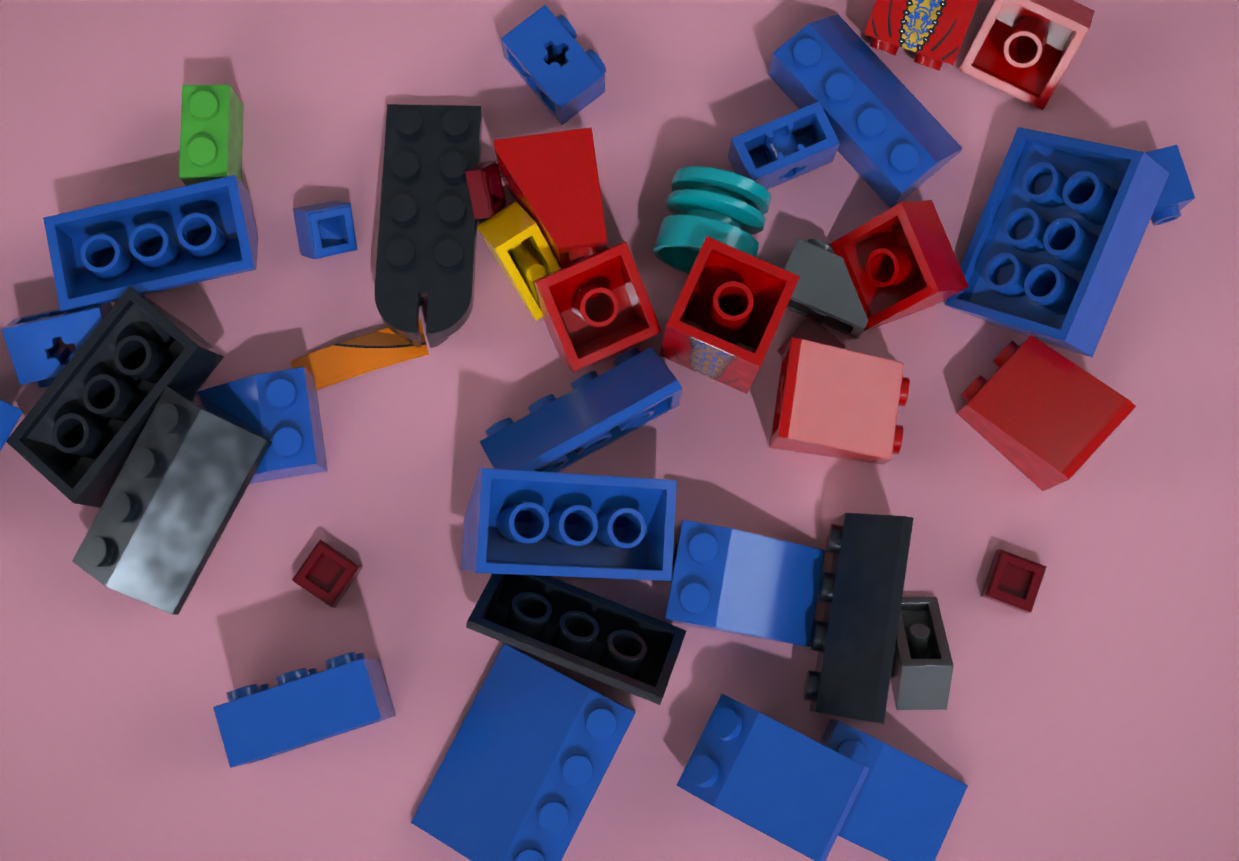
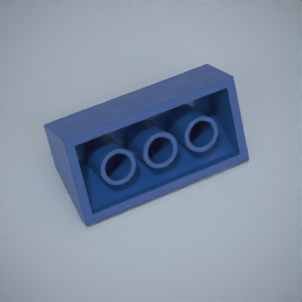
M839 14L808 23L773 52L768 71L769 77L799 109L820 101L840 142L837 151L889 208L902 202L963 149Z
M236 175L43 218L59 307L63 313L118 301L129 286L146 295L256 270L258 234L250 195Z
M652 347L643 352H640L638 348H633L618 356L613 361L615 367L598 376L596 371H592L571 383L573 390L557 399L553 394L537 400L528 407L530 414L516 422H513L511 418H506L495 423L485 431L488 437L479 442L494 469L558 473L679 406L682 387Z
M479 468L464 516L461 570L491 574L672 581L677 480Z

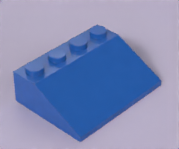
M1018 127L960 266L968 288L947 298L945 305L1028 337L1032 335L1047 344L1093 357L1169 176V172L1142 151Z
M504 643L411 823L471 861H561L636 712Z

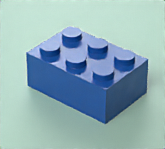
M350 652L326 660L328 670L317 673L316 668L309 670L301 668L276 677L278 686L270 689L268 684L259 686L252 684L227 692L229 702L215 706L213 709L230 768L258 762L395 717V710L380 660L365 658L364 653L356 654L355 652Z

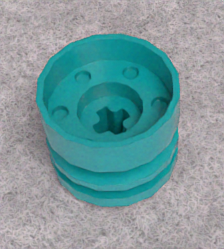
M691 166L680 168L674 172L671 182L673 192L668 195L666 201L667 209L674 215L667 216L661 220L653 249L654 255L661 262L690 274L704 240L708 236L756 257L759 242L752 235L764 229V214L768 213L771 202V194L767 189L750 178L712 167Z

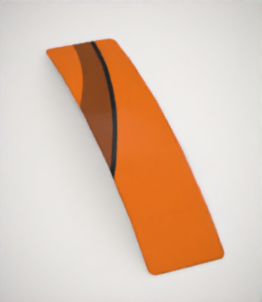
M418 319L421 348L416 347L404 337L395 334L389 328H384L291 360L290 363L293 369L305 367L315 377L317 391L381 368L427 356L429 353L421 319Z

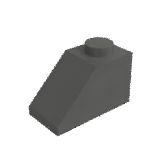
M798 238L784 268L800 276L787 309L805 317L811 315L819 323L858 339L867 325L868 318L843 257L833 254L834 249L822 241L808 239L806 242Z
M902 597L890 678L896 710H947L954 665L937 597Z

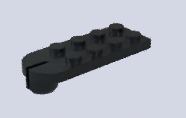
M387 104L375 278V303L385 325L392 332L404 337L416 347L421 348L418 318L424 297H428L426 336L430 348L437 347L446 341L450 335L458 331L468 320L473 308L477 242L476 226L478 219H474L465 172L478 165L481 159L483 118L481 106Z

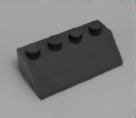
M129 286L6 442L72 503L101 508L165 387L169 386L195 394L224 356L192 328Z
M166 386L72 562L104 586L172 615H178L272 441L204 396Z
M844 513L839 517L838 524H830L826 552L833 553L831 573L823 572L818 596L819 601L826 602L823 622L815 621L811 640V650L818 651L816 671L808 670L804 685L803 698L804 700L811 701L810 711L884 724L914 518L894 515Z
M492 574L466 624L468 629L658 705L661 704L686 634L684 629L553 577L539 575Z

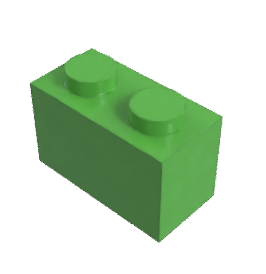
M182 85L179 178L186 186L236 175L240 181L242 179L244 105L231 85Z

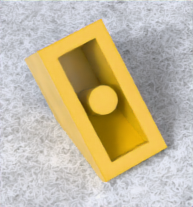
M516 201L476 226L506 278L535 321H538L543 315L534 280L561 269L537 223Z

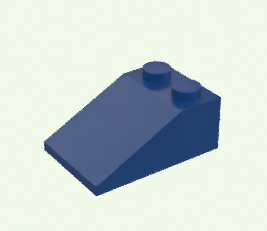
M305 367L256 374L195 393L204 396L272 441L250 484L328 471L315 377Z
M682 520L664 621L810 647L825 550L733 528Z
M721 694L677 786L814 861H826L869 772V768Z
M830 719L820 743L869 768V772L838 836L890 861H935L968 785L839 720Z

